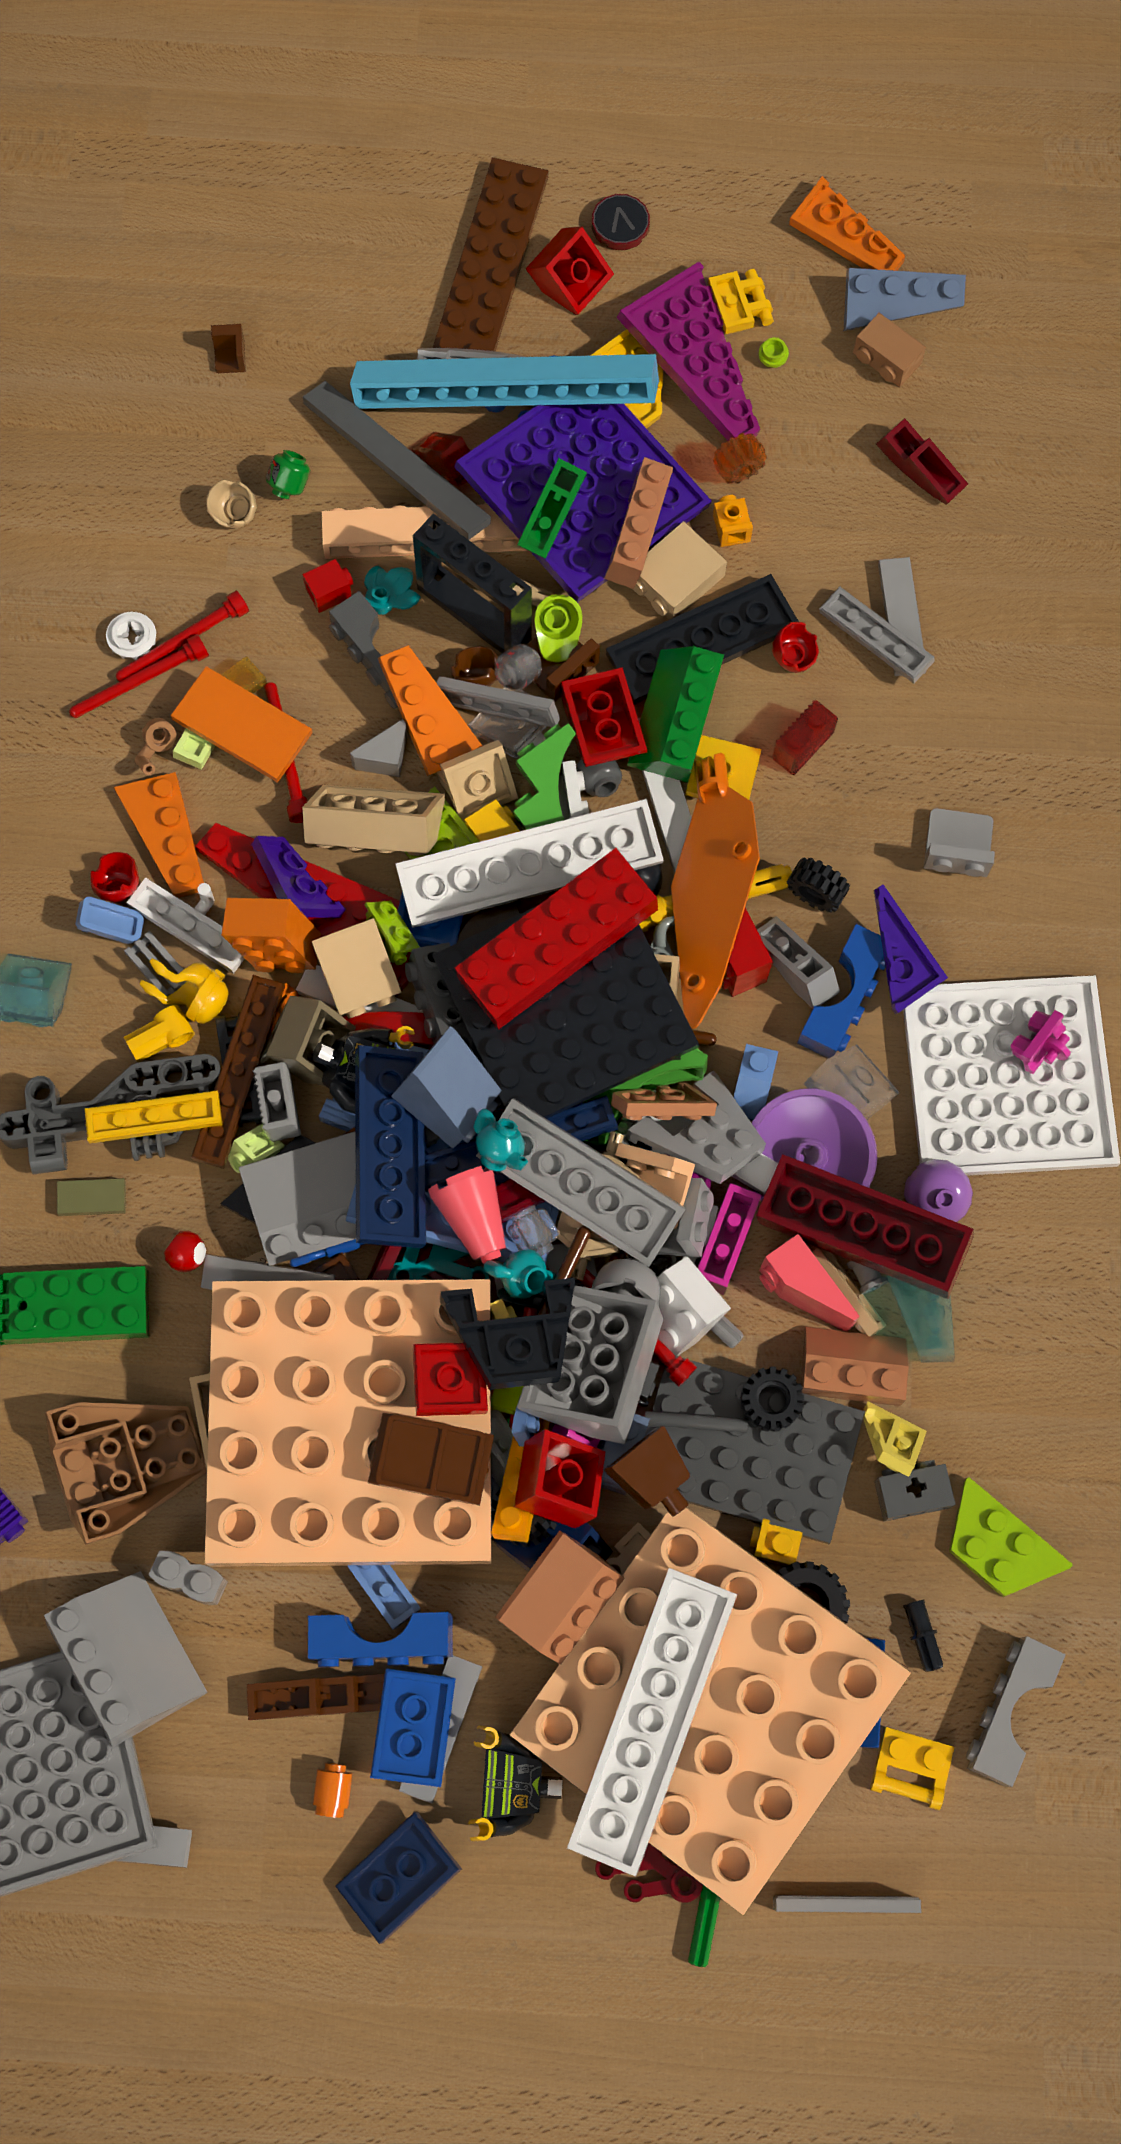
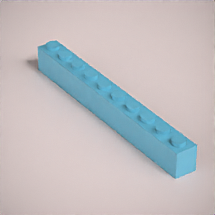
M656 354L357 361L350 386L354 403L359 409L655 403L659 375Z

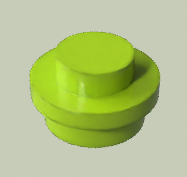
M773 337L761 344L758 355L760 361L765 366L777 368L786 363L789 351L783 340Z

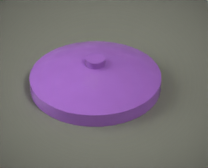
M798 1089L784 1093L770 1101L752 1121V1125L766 1143L762 1154L779 1163L782 1154L860 1185L870 1187L877 1165L875 1136L862 1112L845 1098L821 1089ZM760 1194V1195H761L760 1200L762 1201L763 1198H764V1196H763L762 1194Z

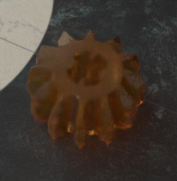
M740 433L735 438L731 437L729 441L721 443V448L714 452L713 462L715 469L725 479L727 484L733 482L739 484L742 480H749L752 475H757L759 473L758 470L766 465L765 460L767 456L765 449L752 433L747 435Z

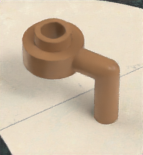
M154 718L148 721L143 728L142 736L145 745L135 757V764L146 775H152L155 771V766L150 761L155 751H167L176 741L174 727L162 718ZM158 728L162 729V735L154 738L153 732Z

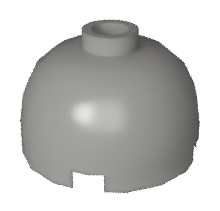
M634 1258L617 1259L607 1263L598 1272L592 1284V1289L657 1300L659 1304L660 1284L657 1276L648 1266Z

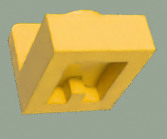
M763 1518L761 1527L754 1526L750 1547L756 1548L754 1557L756 1556L763 1561L782 1566H788L796 1562L803 1532L769 1524L770 1520Z

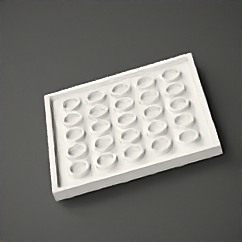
M1096 975L939 984L903 1009L920 1164L932 1159L948 1160L960 1167L967 1176L1118 1167L1120 1165ZM1054 1010L1064 1015V1018L1061 1020L1066 1027L1064 1034L1070 1038L1065 1046L1070 1050L1071 1054L1065 1061L1056 1058L1051 1065L1043 1061L1035 1073L1031 1074L1025 1071L1023 1061L1012 1054L1011 1044L1020 1034L1030 1040H1033L1037 1035L1028 1028L1029 1020L1035 1011L1051 1016Z

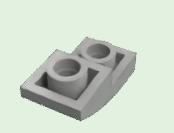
M153 1826L158 1848L116 1861L187 1868L192 1830Z

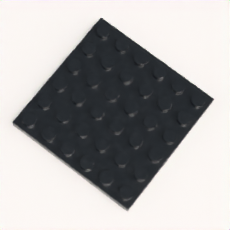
M534 908L432 955L487 1072L502 1090L498 1095L505 1109L511 1099L514 1098L547 1119L699 1048V1043L640 925L636 926L499 1030L460 982L455 967Z

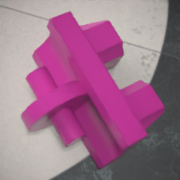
M1054 1010L1050 1016L1046 1013L1035 1011L1029 1020L1028 1028L1037 1035L1033 1040H1030L1020 1034L1012 1042V1054L1023 1061L1025 1071L1034 1074L1043 1061L1051 1065L1056 1058L1065 1061L1070 1056L1071 1052L1065 1046L1070 1038L1064 1034L1066 1027L1061 1021L1064 1018L1062 1013Z

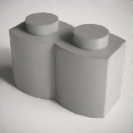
M159 1551L149 1572V1576L161 1586L172 1591L184 1592L192 1599L205 1605H218L228 1583L213 1568L201 1564H192L180 1554L172 1551Z

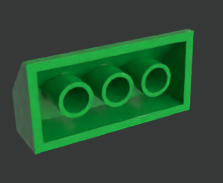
M695 646L660 650L639 722L647 753L630 756L627 766L688 783L724 654Z

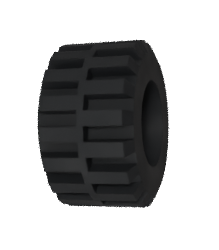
M810 1561L805 1563L795 1562L786 1567L784 1566L776 1572L795 1587L805 1586L813 1589L822 1599L825 1609L844 1623H848L849 1615L847 1613L848 1608H850V1599L847 1600L845 1593L847 1589L845 1585L842 1586L838 1581L839 1577L835 1572L832 1574L827 1570L828 1567L822 1564L820 1566L814 1565V1562Z

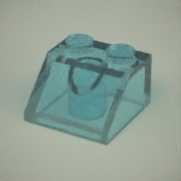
M8 954L0 965V1020L4 1022L19 1021L32 1023L36 1027H53L62 1013L72 963Z

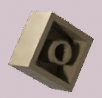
M290 996L276 1022L270 1039L267 1040L260 1063L263 1064L270 1058L276 1063L284 1062L289 1071L303 1082L323 1085L322 1077L326 1066L312 1060V1054L316 1045L321 1042L332 1047L336 1039L346 1036L351 1031H355L356 1027L321 1000Z

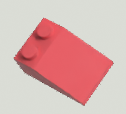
M799 1234L765 1257L759 1270L762 1274L759 1278L770 1293L775 1291L779 1298L842 1331L847 1332L854 1326L860 1316Z

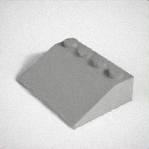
M355 1131L238 1167L269 1266L356 1239V1224L346 1222L348 1208L356 1184Z
M575 1286L560 1380L556 1383L524 1386L517 1408L592 1438L626 1444L664 1319L657 1300Z
M141 1571L78 1596L44 1615L49 1631L112 1748L207 1694V1690Z

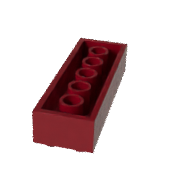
M782 1154L756 1214L759 1224L791 1237L799 1234L803 1241L946 1299L950 1297L974 1238L973 1228Z

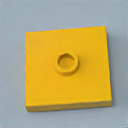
M701 735L694 762L697 760L701 762L703 758L708 756L714 759V754L723 753L726 758L729 787L749 800L762 749ZM693 763L685 795L698 798Z

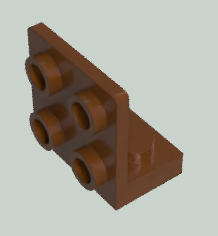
M535 637L513 657V664L549 698L556 702L562 697V681L583 677L599 663L600 645L592 638L584 645L578 641V645L571 651L566 661L550 662L542 657L537 637Z

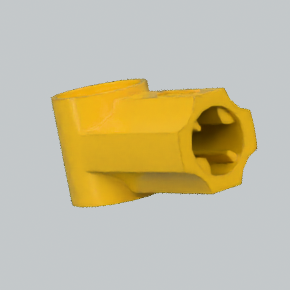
M172 1005L161 1010L155 1015L154 1021L123 1037L138 1063L167 1047H179L194 1037L195 1032L179 1005Z

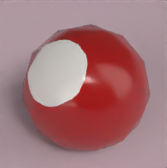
M189 1230L180 1231L164 1251V1258L167 1264L179 1272L195 1270L202 1265L206 1255L204 1241L198 1234Z

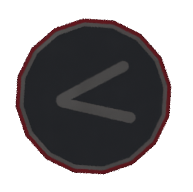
M614 194L605 197L596 205L592 213V231L595 238L600 243L602 241L607 244V247L613 250H628L637 247L649 232L650 214L646 205L638 198L628 194Z

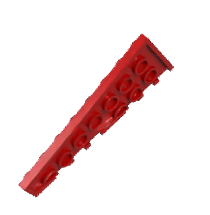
M215 823L195 845L199 853L259 898L278 899L251 845L254 838ZM305 861L307 863L305 870L315 881L321 880L328 888L326 891L328 897L334 903L339 901L346 909L341 918L307 917L320 931L321 937L365 922L367 918L366 913L368 912L364 905L366 902L391 901L398 911L400 900ZM411 952L407 953L405 963L408 962ZM390 962L402 992L409 983L405 974V963L396 965Z

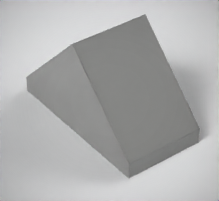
M403 719L350 752L352 766L355 770L400 777L408 738L405 721Z

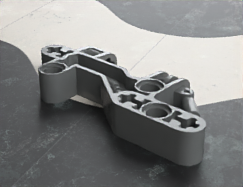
M210 1054L135 1063L127 1068L93 1100L61 1105V1096L54 1083L45 1076H36L30 1079L25 1086L26 1109L9 1111L0 1115V1139L7 1147L12 1149L28 1147L30 1168L33 1175L65 1171L68 1169L66 1142L87 1140L85 1108L214 1091L221 1066L219 1061ZM211 1068L212 1071H210L209 1077L204 1078L205 1069ZM189 1070L193 1071V1073H191L194 1078L193 1080H191L190 1074L188 1072ZM172 1072L182 1073V1077L178 1082H167V1077ZM156 1074L158 1075L159 1081L161 1083L159 1085H157L155 1082L158 1081L156 1078ZM146 1077V1079L143 1081V1086H138L137 1084L140 1083V1078ZM50 1089V1094L46 1099L36 1100V1095L40 1090ZM16 1125L18 1128L14 1129L13 1135L9 1136L7 1132H11L12 1126ZM184 1131L130 1138L134 1161H139L140 1155H146L147 1159L152 1158L155 1153H158L160 1158L165 1157V1146L177 1143Z

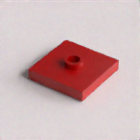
M463 1343L413 1344L416 1416L487 1414V1385Z

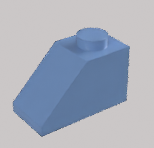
M746 1044L733 1097L748 1119L753 1121L760 1110L766 1105L778 1051Z

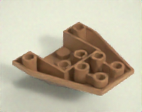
M78 1402L46 1411L45 1413L54 1467L70 1519L85 1545L121 1534L207 1473L204 1454L188 1406Z

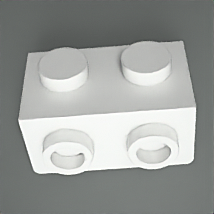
M575 760L562 762V775H559V801L564 820L589 814L587 800L581 801L580 791L585 790L583 772H577Z

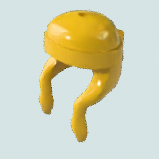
M153 958L150 959L149 962L158 975L173 983L187 981L169 996L163 994L153 984L144 980L140 981L143 990L157 998L161 1003L165 1005L187 1006L188 1011L185 1017L200 1024H205L216 1017L228 999V988L222 981L226 975L218 969L215 971L211 970L201 962L193 963L179 974H174L161 962Z

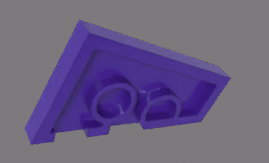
M256 836L251 845L278 899H290L306 917L341 918L346 910L339 901L334 903L328 897L326 885L321 880L315 881L305 870L307 863L284 837Z

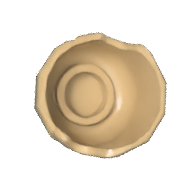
M221 480L210 488L206 498L207 512L218 524L226 528H241L244 525H248L253 520L257 509L255 495L241 482Z

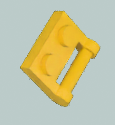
M884 1727L870 1790L882 1793V1790L928 1803L929 1808L940 1810L944 1800L945 1786L955 1747ZM887 1767H894L934 1779L932 1789L886 1776Z

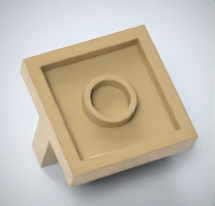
M499 740L440 764L441 771L437 772L439 781L450 795L454 810L463 822L464 819L495 799L500 805L518 799L505 752Z

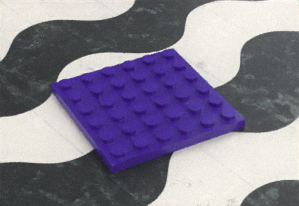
M625 404L537 405L458 459L455 464L456 470L519 540L558 458L587 472L584 482L546 559L532 553L577 603L608 581L604 579L627 512L632 486L644 457L673 467L649 550L683 521L688 523L706 510L712 502Z

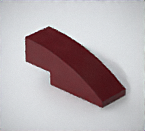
M905 418L876 443L880 450L906 476L945 505L968 485L967 481L930 438L924 441Z

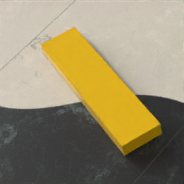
M218 1091L85 1108L87 1141L89 1144L222 1126Z

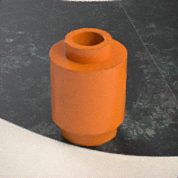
M325 1763V1769H317L313 1805L316 1806V1815L336 1818L344 1817V1810L349 1807L353 1774L346 1772V1765Z

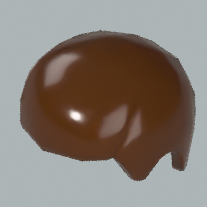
M484 646L469 647L456 654L455 667L454 665L451 666L452 678L491 687L499 675L497 654L492 648Z

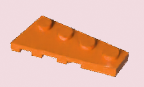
M822 176L790 217L789 225L863 269L898 271L904 263L905 255L880 231H875L867 224L868 219L860 212L857 214L847 204L848 200L841 193L836 194L829 187V182Z
M409 645L378 658L427 776L441 771L440 764L482 747L480 741Z
M176 772L114 787L117 796L125 807L171 893L177 898L198 893V886L204 883Z

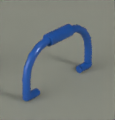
M356 1239L293 1258L289 1263L291 1267H297L325 1256L331 1258L342 1252L344 1254L360 1249V1246L364 1244L356 1243Z

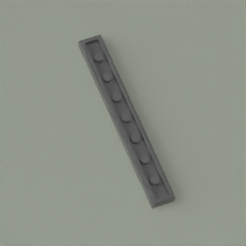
M322 382L303 396L304 405L465 538L470 540L491 524L490 515L328 382Z

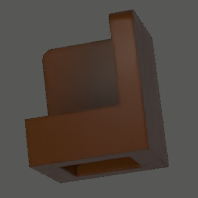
M211 325L216 373L246 372L245 340L242 325Z

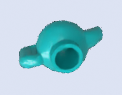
M480 1110L473 1127L478 1134L476 1145L481 1155V1163L493 1171H503L507 1166L521 1171L528 1163V1160L523 1156L525 1143L517 1124L506 1118L496 1121L494 1115L489 1110Z
M532 1249L518 1250L511 1254L504 1264L488 1260L484 1264V1271L493 1277L501 1278L505 1290L511 1297L517 1300L527 1299L543 1291V1282L554 1280L556 1277L554 1272L546 1269L545 1261L541 1255Z

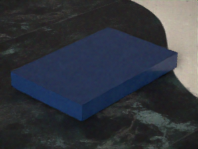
M414 1812L335 1887L376 1941L382 1944L458 1874L462 1868L420 1814Z

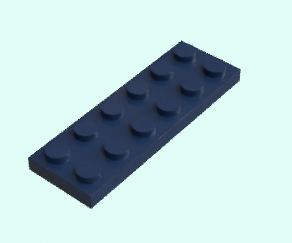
M359 1045L355 1049L356 1243L423 1248L426 1245L424 1124L391 1097L423 1058V1052Z

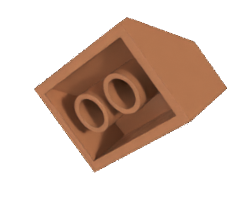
M805 1327L800 1379L803 1388L802 1393L818 1397L860 1402L869 1401L871 1403L901 1406L906 1401L909 1364L907 1341L905 1338L880 1335L869 1337L867 1334Z
M559 1530L501 1608L496 1618L537 1651L561 1665L625 1578L601 1556Z

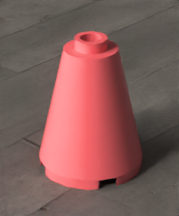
M482 1166L445 1179L448 1186L439 1189L438 1185L435 1184L428 1189L430 1198L474 1261L481 1259L482 1263L485 1264L488 1260L495 1261L502 1257L500 1251L504 1250L506 1245L493 1170L486 1167L483 1170Z

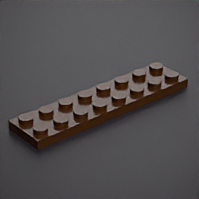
M492 157L433 348L474 349L496 352L548 181L549 170Z

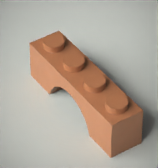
M644 457L632 486L627 512L604 579L634 589L645 564L673 467Z

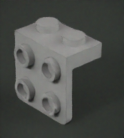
M938 808L933 809L929 815L924 869L960 873L973 877H987L994 864L995 855L994 851H990L993 818L988 815Z
M691 1178L683 1205L686 1210L679 1220L678 1227L672 1230L657 1255L702 1256L704 1242L707 1238L710 1212L714 1203L713 1193L702 1178Z

